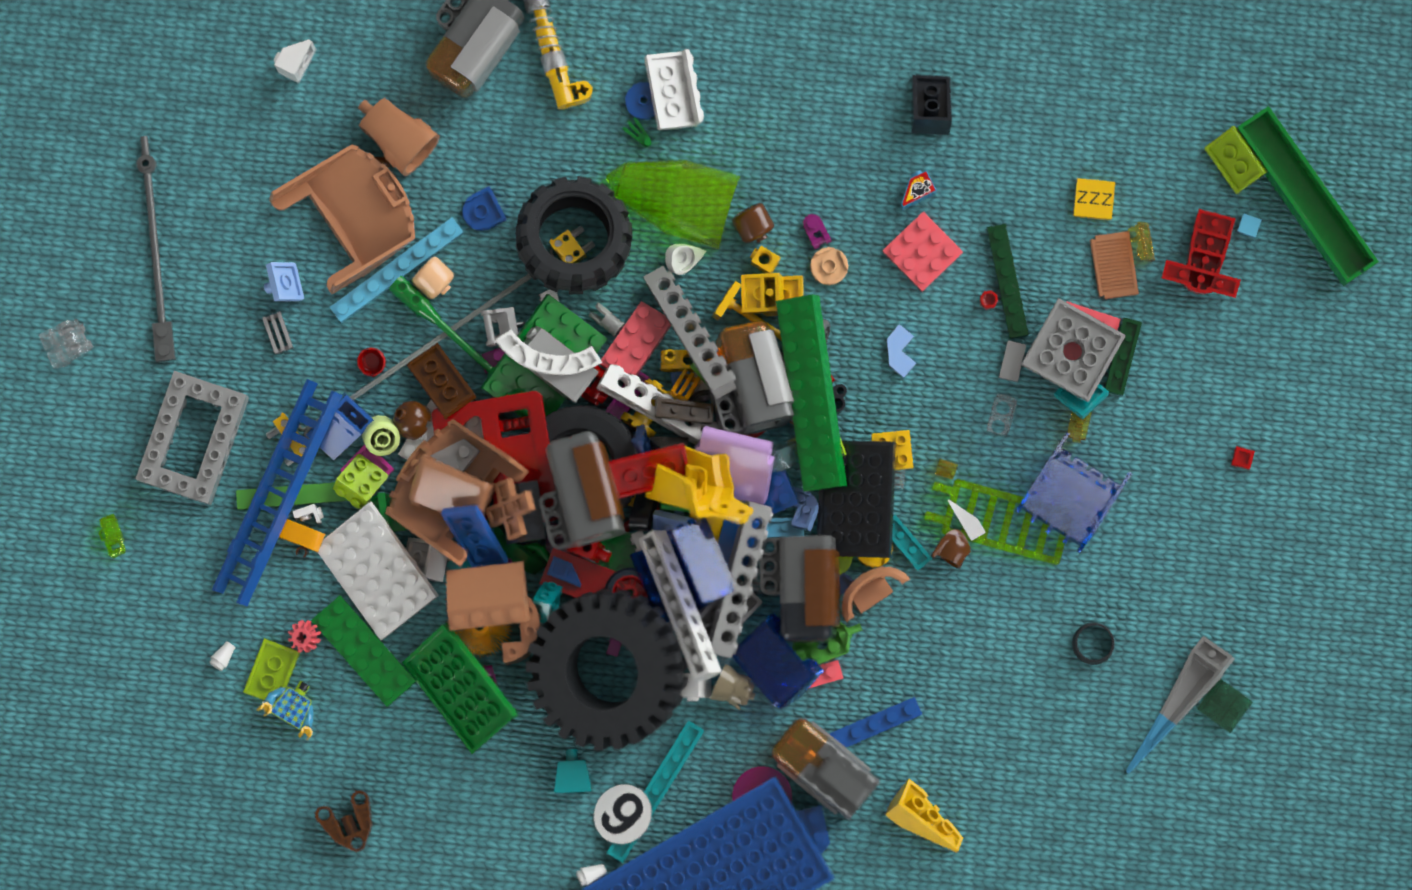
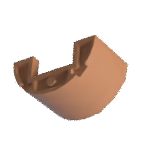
M529 597L530 620L520 622L521 642L502 643L503 663L506 665L516 664L530 656L531 653L528 652L530 643L538 638L536 631L542 625L540 622L541 615L537 606Z

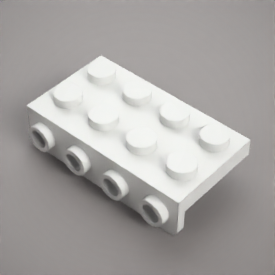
M684 49L682 52L646 55L644 59L658 130L696 127L702 123L704 113L700 109V93L696 88L697 76L693 72V56L690 54L689 49Z

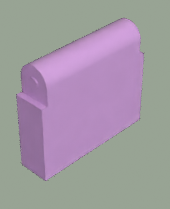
M705 426L695 450L710 456L727 454L729 456L730 473L734 485V498L741 501L747 500L762 505L765 504L768 498L775 458L771 456L773 442Z

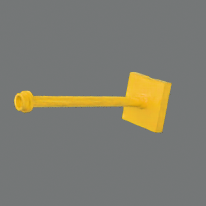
M735 281L711 317L719 320L727 308L729 310L733 309L762 329L774 330L775 337L781 340L780 330L753 313H742V306L736 303L734 299L742 285Z

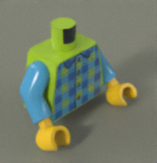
M299 681L295 690L286 686L285 688L280 687L270 692L263 704L257 708V711H260L262 708L265 710L263 716L272 713L299 730L302 727L298 737L301 738L303 733L307 735L306 740H309L312 736L313 706L311 700L304 696L310 687L306 683Z

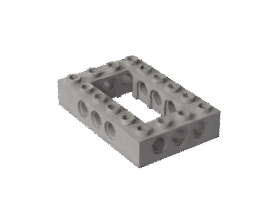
M174 371L136 480L211 506L249 397L246 394ZM186 395L193 397L197 401L203 400L215 407H222L196 479L161 468L167 461L166 455L170 444H173L172 439L176 427L180 424L179 419L182 410L186 408Z

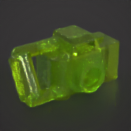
M111 514L99 519L102 529L98 534L101 541L105 543L109 556L114 559L126 552L125 539L116 515ZM119 544V548L112 550V546Z

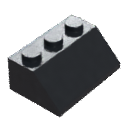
M538 480L515 483L517 495L525 491H531L535 510L522 515L527 532L526 535L515 540H508L505 529L506 543L515 544L544 540L545 531L540 507Z

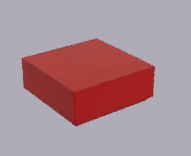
M1236 446L1231 465L1250 470L1255 451Z

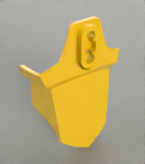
M685 446L688 460L685 477L659 464L657 465L654 487L652 491L646 492V498L689 509L691 515L697 518L715 517L744 524L748 522V517L753 514L752 507L734 498V485L730 473L729 456L727 454L710 456Z

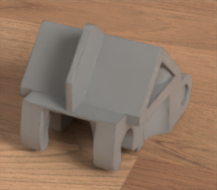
M514 307L480 312L484 319L487 335L486 346L489 347L497 346L498 344L495 339L509 330H512L517 336L518 328L525 324V322L516 323ZM492 323H498L500 333L497 336H494Z

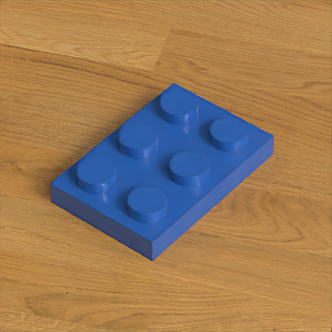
M785 468L772 473L768 498L764 504L772 508L771 511L774 515L800 503Z

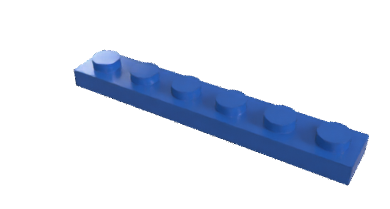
M915 697L829 734L844 747H849L921 716L922 712ZM826 736L820 737L825 743L829 739Z

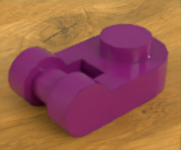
M810 214L805 217L803 227L814 250L823 243L828 244L832 242L818 215ZM820 232L822 236L815 238L814 234Z

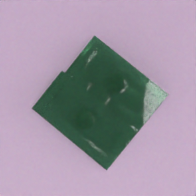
M1220 679L1210 689L1197 707V710L1214 721L1215 724L1231 733L1253 702Z

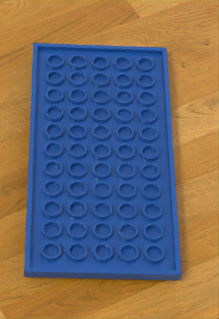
M775 776L582 890H816L835 878Z

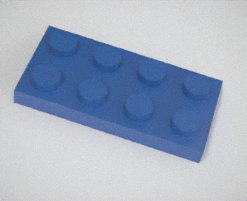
M478 505L444 508L441 515L457 543L466 550V558L472 568L507 564L508 558Z

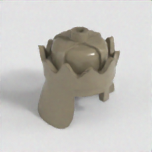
M725 664L710 699L726 701L740 710L741 707L738 704L746 705L749 699L753 701L756 695L753 692L754 684L749 681L754 678L740 674L731 666Z

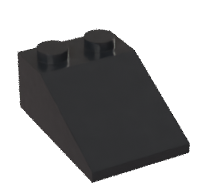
M912 75L911 134L949 135L952 123L950 76Z

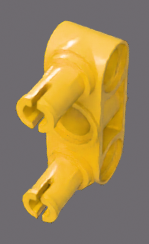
M668 349L661 351V371L682 372L685 369L694 372L690 365H686L683 362L685 357H690L686 350Z

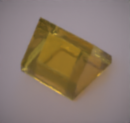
M940 458L935 474L953 480L958 463Z

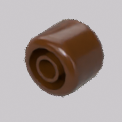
M762 203L752 205L735 215L732 219V223L745 243L755 240L760 242L766 239V234L774 228V222Z

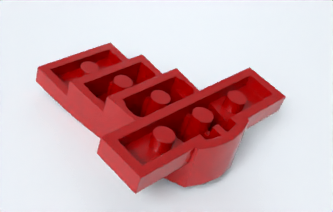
M1198 209L1186 265L1166 260L1161 278L1184 284L1188 291L1195 294L1203 295L1215 292L1236 298L1241 279L1219 274L1236 218Z

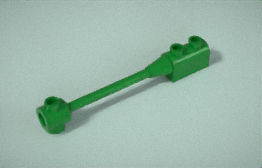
M403 276L397 278L390 286V292L417 317L421 316L429 322L436 324L482 366L489 376L495 367L488 363L441 319L431 305V302Z

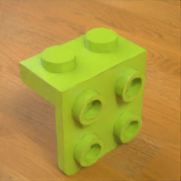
M358 454L337 477L333 490L340 497L350 501L355 508L362 509L387 480L388 474L363 455Z

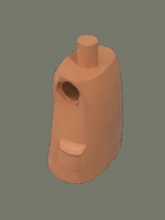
M386 98L381 99L374 106L367 100H364L358 107L365 114L359 124L360 129L377 143L384 153L385 159L404 176L416 170L438 144L440 135L434 132L428 124L423 122L422 119L410 117Z

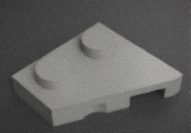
M462 439L430 456L436 458V461H441L446 465L465 472L480 453V450L466 439Z

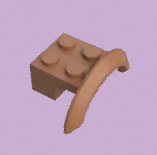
M879 567L860 575L850 584L842 600V613L845 621L847 622L854 617L852 602L859 613L862 614L893 593L885 577L894 578L900 581L901 584H904L910 578L904 572L892 567Z

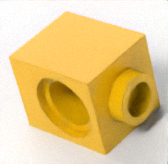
M762 245L759 249L755 248L750 256L752 259L751 265L764 273H773L781 257ZM767 256L770 261L767 264H761L759 258Z

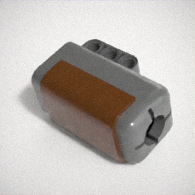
M589 431L572 435L571 438L566 437L549 443L546 448V454L556 491L544 494L540 498V507L551 544L558 550H565L572 547H583L625 534L623 524L625 515L609 465L608 454L603 443ZM554 499V505L551 508H546V500ZM558 517L559 524L554 527L551 526V519ZM558 536H564L565 540L561 545H556L555 543Z

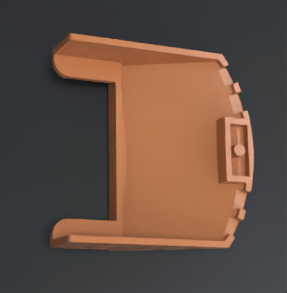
M352 144L272 191L269 201L277 210H285L309 196L353 263L328 278L327 288L331 294L366 276L415 239L414 216L412 215L408 197L400 182L386 165L381 164L372 154L366 153Z
M453 419L447 422L448 426L442 430L436 429L433 432L435 435L428 441L424 440L408 458L396 478L398 483L395 490H391L389 495L392 499L390 507L386 508V514L461 566L467 557V552L460 545L452 541L454 536L441 513L424 505L417 507L411 504V500L408 498L421 455L430 456L462 439H466L480 450V453L466 469L465 473L479 477L487 482H493L501 472L508 478H513V481L520 482L528 473V470Z

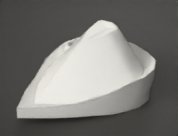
M673 244L666 250V266L674 274H685L698 263L706 251L688 244Z

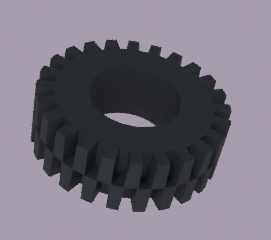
M602 589L596 593H592V591L585 593L553 611L547 617V622L540 625L537 629L536 634L538 638L536 641L534 640L530 643L528 652L533 653V658L526 662V672H532L533 678L527 682L529 692L536 690L538 698L533 701V705L536 710L544 708L548 715L543 721L548 726L556 723L561 728L558 735L563 739L570 736L575 737V745L585 747L588 744H593L594 750L603 751L609 746H613V750H619L628 744H637L667 722L674 714L672 713L673 710L680 705L683 696L680 694L688 683V677L684 676L683 671L688 667L685 657H682L679 640H676L673 634L674 628L671 621L666 623L661 617L665 611L659 606L649 607L647 605L649 599L642 595L633 598L630 597V591L620 590L612 593L611 589ZM597 636L613 638L626 646L633 655L637 665L638 679L635 690L628 700L621 702L604 701L591 694L583 685L578 673V656L588 638Z

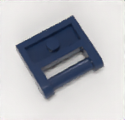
M638 425L636 433L633 434L634 438L631 440L633 447L636 448L637 454L652 451L645 425Z

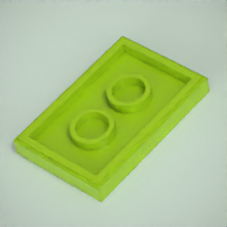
M1235 125L1204 147L1236 194L1267 173V170Z
M264 638L243 693L265 700L270 692L280 687L285 688L288 686L300 652Z

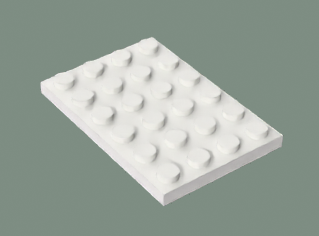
M372 502L365 505L323 539L318 554L380 640L385 639L439 596Z

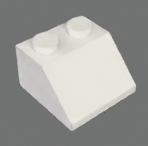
M310 40L283 48L281 53L278 52L274 58V65L278 73L299 83L316 48Z
M408 538L406 550L429 581L443 582L448 557L422 539Z

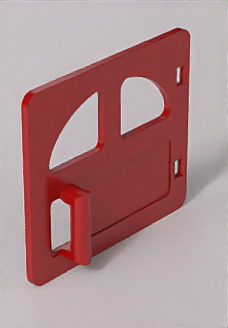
M538 391L469 402L446 419L438 408L433 410L431 417L434 431L436 429L442 430L448 426L447 422L453 419L464 426L473 417H480L484 440L528 470L525 477L520 482L513 481L514 484L538 480L540 498L546 493L556 491L546 454L549 438L543 398ZM521 409L528 410L529 416L509 420H499L498 417L500 413ZM524 428L531 429V432L505 438L501 436L502 432ZM500 472L493 483L496 484L508 479V477ZM496 491L493 496L494 505L499 503ZM552 498L547 499L545 502V507L551 508L554 505V499ZM558 517L552 518L551 521L557 520Z

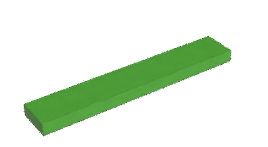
M335 482L302 485L293 506L344 502L348 500L340 497L333 490ZM288 486L273 488L286 493ZM257 489L236 490L238 510L249 508ZM269 491L264 505L279 507L283 498Z

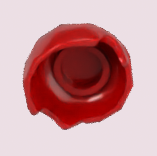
M369 347L360 352L357 357V366L364 375L374 377L383 372L386 366V358L381 350Z

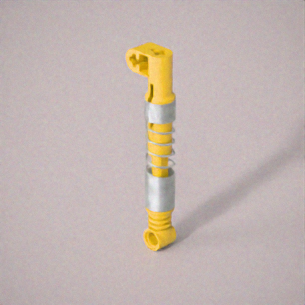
M524 0L527 13L534 14L535 18L530 20V22L536 21L537 26L532 31L536 32L537 38L535 40L539 42L540 47L538 50H541L542 53L540 59L544 73L550 80L558 109L587 103L592 95V86L586 81L570 84L567 74L569 70L564 51L561 50L562 46L558 44L560 38L555 34L557 28L553 26L554 18L548 16L552 11L549 8V0ZM547 9L550 10L548 14H546L545 10ZM572 89H575L576 94H578L576 100L574 99ZM580 89L586 92V94L582 95V93H579Z

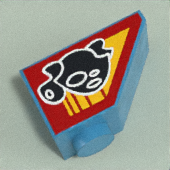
M919 170L911 175L912 178L909 179L900 208L902 211L936 194L937 189L927 170L924 172Z

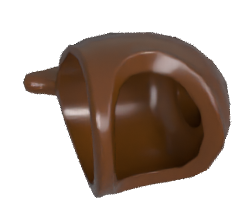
M952 529L942 537L931 557L935 558L939 555L951 566L960 569L964 559L971 553V547L967 538L960 530Z

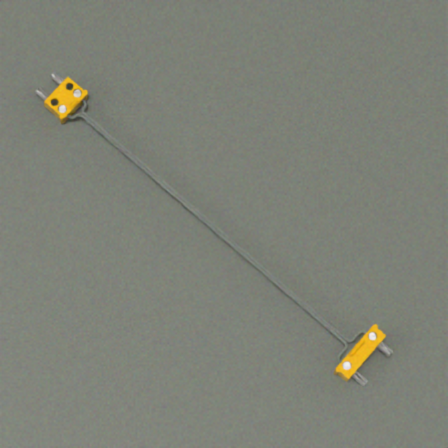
M579 226L571 233L567 230L554 240L550 239L549 243L552 247L550 254L554 257V250L561 261L578 263L586 258L585 253L595 247V244L590 241L582 248L580 247L575 237L584 232L582 226ZM527 274L450 328L454 331L479 315L481 311L486 310L532 277ZM444 332L351 395L350 398L353 400L357 399L448 335ZM281 413V416L273 421L276 427L266 433L269 439L279 432L283 433L289 420L285 413ZM299 425L298 428L302 431H305L304 436L308 438L305 434L311 429V427L306 426L305 428H302ZM292 440L290 448L295 454L302 457L306 446ZM286 459V460H285V464H286L287 466H289V465H291L292 463H294L293 461H291V460H289V459Z

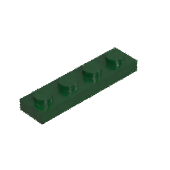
M1125 317L1122 320L1119 332L1126 336L1112 359L1105 389L1111 394L1124 395L1142 325L1140 321Z

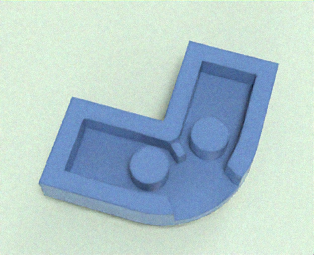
M793 487L800 503L792 507L797 510L791 525L795 528L811 531L818 513V501L810 492H804L801 488Z

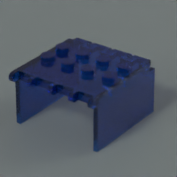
M1066 432L1015 512L1019 513L1022 509L1032 515L1030 522L1033 523L1036 518L1049 526L1046 530L1047 533H1050L1052 529L1065 536L1062 541L1064 544H1066L1068 539L1079 545L1077 552L1081 553L1100 526L1132 473L1128 472L1120 484L1109 477L1105 482L1102 481L1105 476L1103 473L1093 467L1088 472L1086 468L1089 464L1076 456L1073 461L1070 460L1072 454L1062 448L1070 435Z
M706 517L697 518L699 522H696L694 518H690L687 520L688 526L679 524L676 527L677 530L667 531L697 611L733 593L735 590L733 586L734 580ZM643 550L630 554L652 608L656 606L661 607L665 611L661 617L666 623L669 622L670 618Z

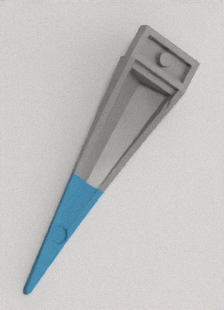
M1203 636L1192 649L1153 726L1126 769L1127 773H1130L1224 676L1223 673L1234 661L1232 655Z

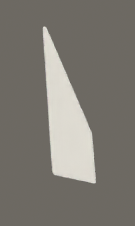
M948 499L950 506L971 541L985 533L976 517Z

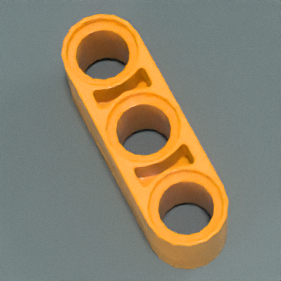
M288 519L279 535V538L315 552L319 551L325 537L324 533Z

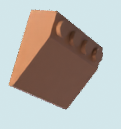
M523 562L446 571L447 612L450 630L527 622L530 620Z

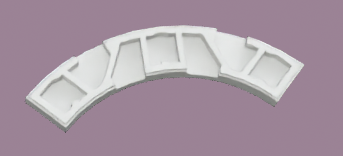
M512 330L495 339L499 347L515 362L543 374H576L602 363L592 346L575 354L556 356L530 348Z

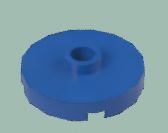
M640 82L633 85L625 96V105L628 112L639 120H649L655 117L648 82ZM642 98H646L648 100L646 103L640 102Z

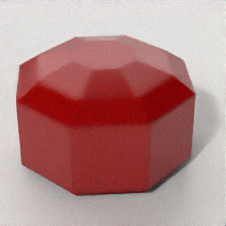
M992 290L984 291L979 298L980 306L986 310L994 309L998 303L997 294Z

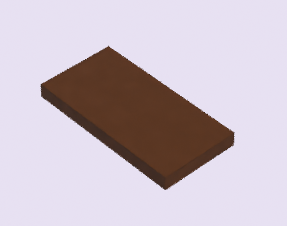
M438 343L406 364L445 419L477 397Z

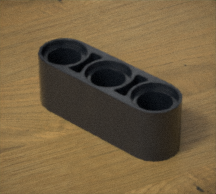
M646 492L636 494L629 518L630 530L649 532L651 529L653 514L657 508L658 501L646 498Z

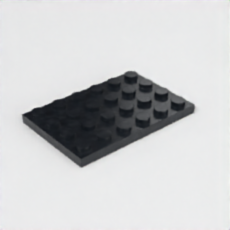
M842 441L847 453L846 456H843L847 486L819 490L817 536L834 537L839 557L892 558L896 442Z

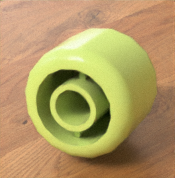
M386 416L372 417L374 421L367 425L362 434L363 442L369 452L376 456L390 455L399 446V430L394 425L392 419Z

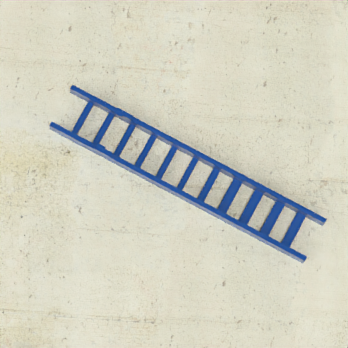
M309 379L306 380L238 533L235 539H232L227 550L228 555L212 588L213 591L223 594L230 579L237 582L243 588L236 603L248 606L343 396L331 391L326 404L312 398L318 383ZM308 405L322 411L318 422L304 415ZM300 422L314 428L310 439L296 433ZM292 440L306 446L302 457L288 450ZM284 458L298 464L294 475L280 469ZM277 474L291 481L286 493L272 487ZM269 491L283 498L278 510L264 505ZM261 509L275 515L270 528L256 522ZM253 527L267 533L262 546L248 539ZM245 544L259 550L251 562L240 557ZM237 562L251 568L246 581L232 574Z

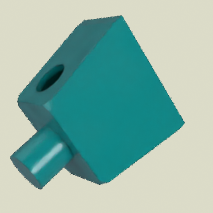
M577 749L566 750V761L558 762L555 793L592 792L586 760H578Z

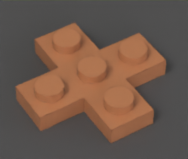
M508 478L494 484L499 503L486 509L490 527L504 524L508 540H515L526 535L527 532L522 515L535 510L531 491H525L517 495L513 478Z

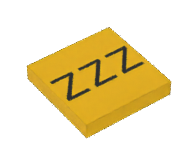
M1077 178L1073 217L1112 220L1115 182Z

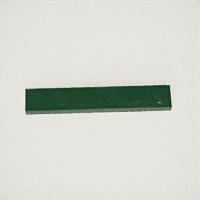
M1006 224L987 227L1009 339L1028 336L1029 333Z

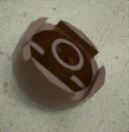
M407 401L400 404L393 415V423L399 430V434L411 440L422 437L428 429L426 427L427 422L431 421L429 408L416 401Z

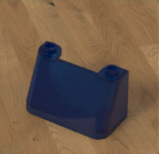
M773 613L737 645L736 653L732 654V657L775 707L784 708L800 699L824 670L815 660L806 659L802 661L780 636V619Z

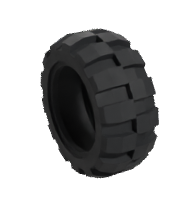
M565 176L553 179L552 184L546 187L541 185L532 192L531 198L526 203H523L518 214L515 235L519 260L523 261L525 270L534 280L539 279L544 283L545 288L558 292L560 289L569 291V295L583 294L584 290L592 289L596 291L606 286L612 277L616 278L630 254L633 235L632 223L629 221V212L622 200L614 196L613 190L603 183L600 186L591 183V178L578 176L577 180H567ZM566 208L587 210L597 216L605 226L608 242L603 251L589 261L583 263L563 262L553 257L541 242L539 231L545 220L553 213Z

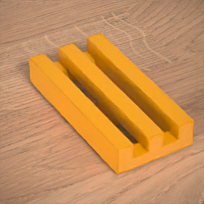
M685 369L674 384L669 395L679 400L688 401L701 379L698 376L697 378L694 377L692 372L690 375L687 374L688 370ZM684 378L687 379L677 394L676 391L681 385L682 381L684 380ZM691 381L694 382L685 397L682 396Z

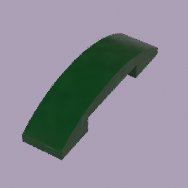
M504 524L490 527L507 558H510L513 563L523 562L524 571L536 575L547 565L548 562L535 550L531 553L520 543L507 544Z

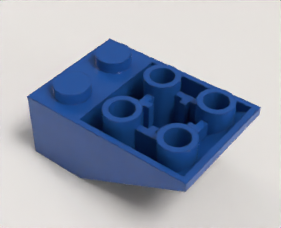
M345 392L342 394L343 396L320 445V448L333 460L363 434L368 424L374 421ZM311 428L305 434L308 438L311 437L314 428Z

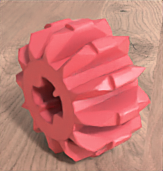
M300 620L298 624H293V630L288 632L292 636L288 641H293L294 643L291 648L298 647V652L300 653L303 650L305 653H308L311 649H316V643L321 641L317 637L321 632H316L315 630L318 625L311 626V621L309 620L306 622Z

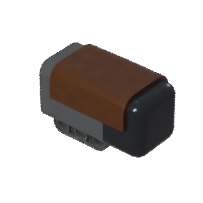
M832 536L767 538L765 542L763 541L761 547L763 553L760 559L761 590L765 594L772 596L780 595L781 636L786 641L793 643L831 642L837 635V628H840L839 552L836 551V539ZM772 542L775 548L773 552L768 553L766 545ZM769 562L775 564V569L772 572L766 570V565ZM773 581L775 588L769 592L766 589V585L768 582Z

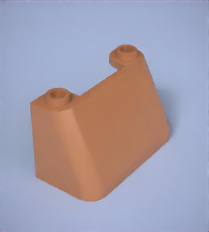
M421 455L408 498L411 500L410 503L417 507L424 505L442 513L444 508L478 505L485 518L486 509L489 508L496 490L495 483L491 481L487 482L479 477L467 474L441 461H436V458L429 455Z

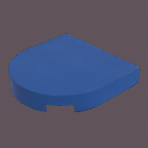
M490 186L469 196L463 205V218L466 224L474 230L486 231L507 221Z

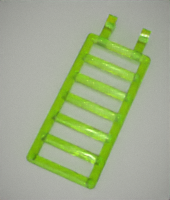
M956 479L953 487L939 482L933 483L932 491L949 494V500L955 504L960 488L972 490L966 510L971 515L974 513L979 493L990 495L982 524L985 533L971 541L963 526L961 528V532L968 541L1054 565L1060 563L1073 515L1072 510L961 479ZM997 498L1008 500V505L999 539L995 541L988 539L987 536ZM948 503L945 516L926 511L924 520L943 524L941 532L946 534L952 530L950 525L954 511ZM1019 503L1026 505L1027 509L1017 546L1006 544V539L1015 505ZM1034 508L1046 512L1036 550L1032 551L1024 549ZM1053 513L1064 516L1054 557L1043 554Z

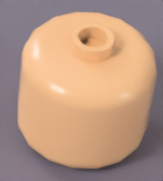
M434 256L413 276L412 283L427 298L434 299L440 293L444 295L451 288L449 283L453 280L454 273L439 258Z

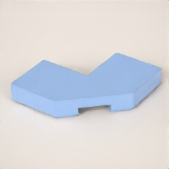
M899 324L887 338L889 367L904 378L916 364V362L902 352L914 336Z

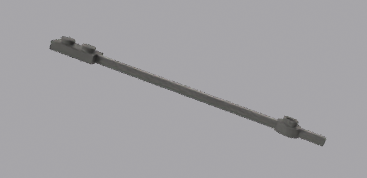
M141 136L142 156L137 160V168L144 174L158 323H152L156 362L176 360L172 322H166L151 175L156 170L157 163L149 154L148 136ZM145 161H149V165L147 167L143 166V163Z

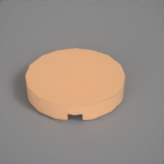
M832 247L822 248L814 254L811 260V274L816 281L823 285L838 284L847 274V258L840 250Z

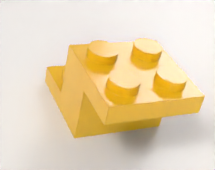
M780 273L741 275L743 314L763 313L765 316H778L776 301L803 296L802 275L782 276Z

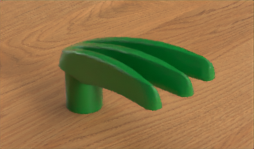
M634 117V121L642 134L630 121H628V125L636 132L638 137L626 127H623V130L644 147H649L652 141L638 119Z

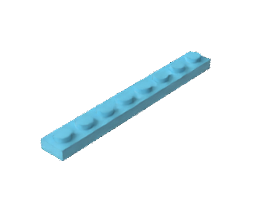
M451 217L330 306V309L339 321L343 323L388 290L397 278L407 276L464 234L463 230Z

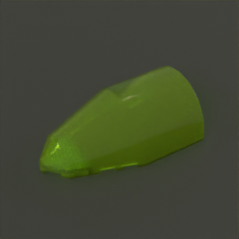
M688 160L625 162L607 174L606 180L611 190L614 191V196L622 200L627 208L639 214L662 232L720 249L729 208L741 176Z

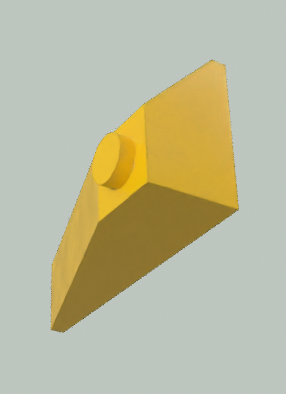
M908 779L890 802L885 815L898 826L957 852L963 837L949 820H944L938 813L940 809L929 802L926 798L928 796L927 793Z

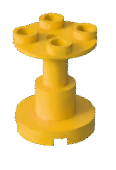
M648 378V380L644 381L645 384L655 386L657 391L662 394H670V391L661 389L663 385L656 380L652 381ZM651 399V404L654 407L656 404V400ZM637 411L633 416L624 412L620 417L626 425L635 431L638 425L644 424L650 440L656 434L649 427L653 420Z

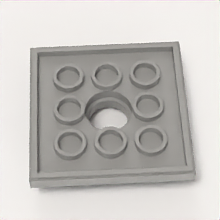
M1058 298L1021 366L1089 402L1126 335ZM1070 342L1077 343L1082 349L1081 357L1077 360L1067 359L1063 353L1066 344Z

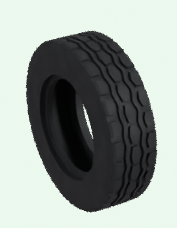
M571 406L558 409V411H554L545 417L549 443L589 431L606 445L612 460L637 454L636 448L633 447L631 442L634 437L630 429L616 416L601 409L589 406ZM635 495L620 498L623 509L627 507Z

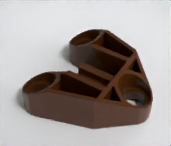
M356 791L351 796V803L361 831L358 830L352 814L341 818L348 834L347 837H345L341 825L331 808L321 806L315 811L316 820L336 843L355 852L362 851L366 847L373 827L370 798L364 791ZM357 794L365 796L364 804L357 805L354 799ZM322 809L328 810L330 814L329 818L324 821L319 818V812ZM356 837L362 840V846L358 849L353 848L351 844L352 840Z

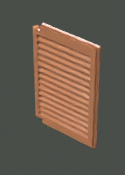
M1129 231L1097 235L1095 240L1091 239L1090 244L1099 297L1104 296L1105 299L1139 295Z

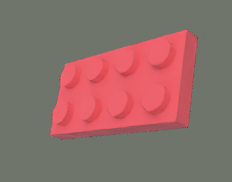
M641 301L602 357L600 365L606 369L611 364L618 365L627 374L637 376L671 327L666 316Z

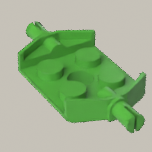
M840 622V628H837V635L831 642L793 643V649L781 655L783 662L794 658L795 661L798 660L810 669L849 653L852 634L862 631L860 623L852 627H846V625ZM821 643L828 644L825 649L817 648Z

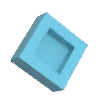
M1243 214L1237 233L1255 239L1261 219Z

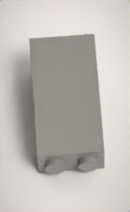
M538 326L528 331L527 338L523 342L530 348L545 354L556 356L575 354ZM594 368L570 375L543 374L529 369L563 398L573 402L578 400L598 374V371Z

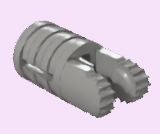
M597 303L595 308L605 317L602 319L594 312H591L588 316L601 327H604L605 330H608L614 337L617 336L625 323L603 305Z

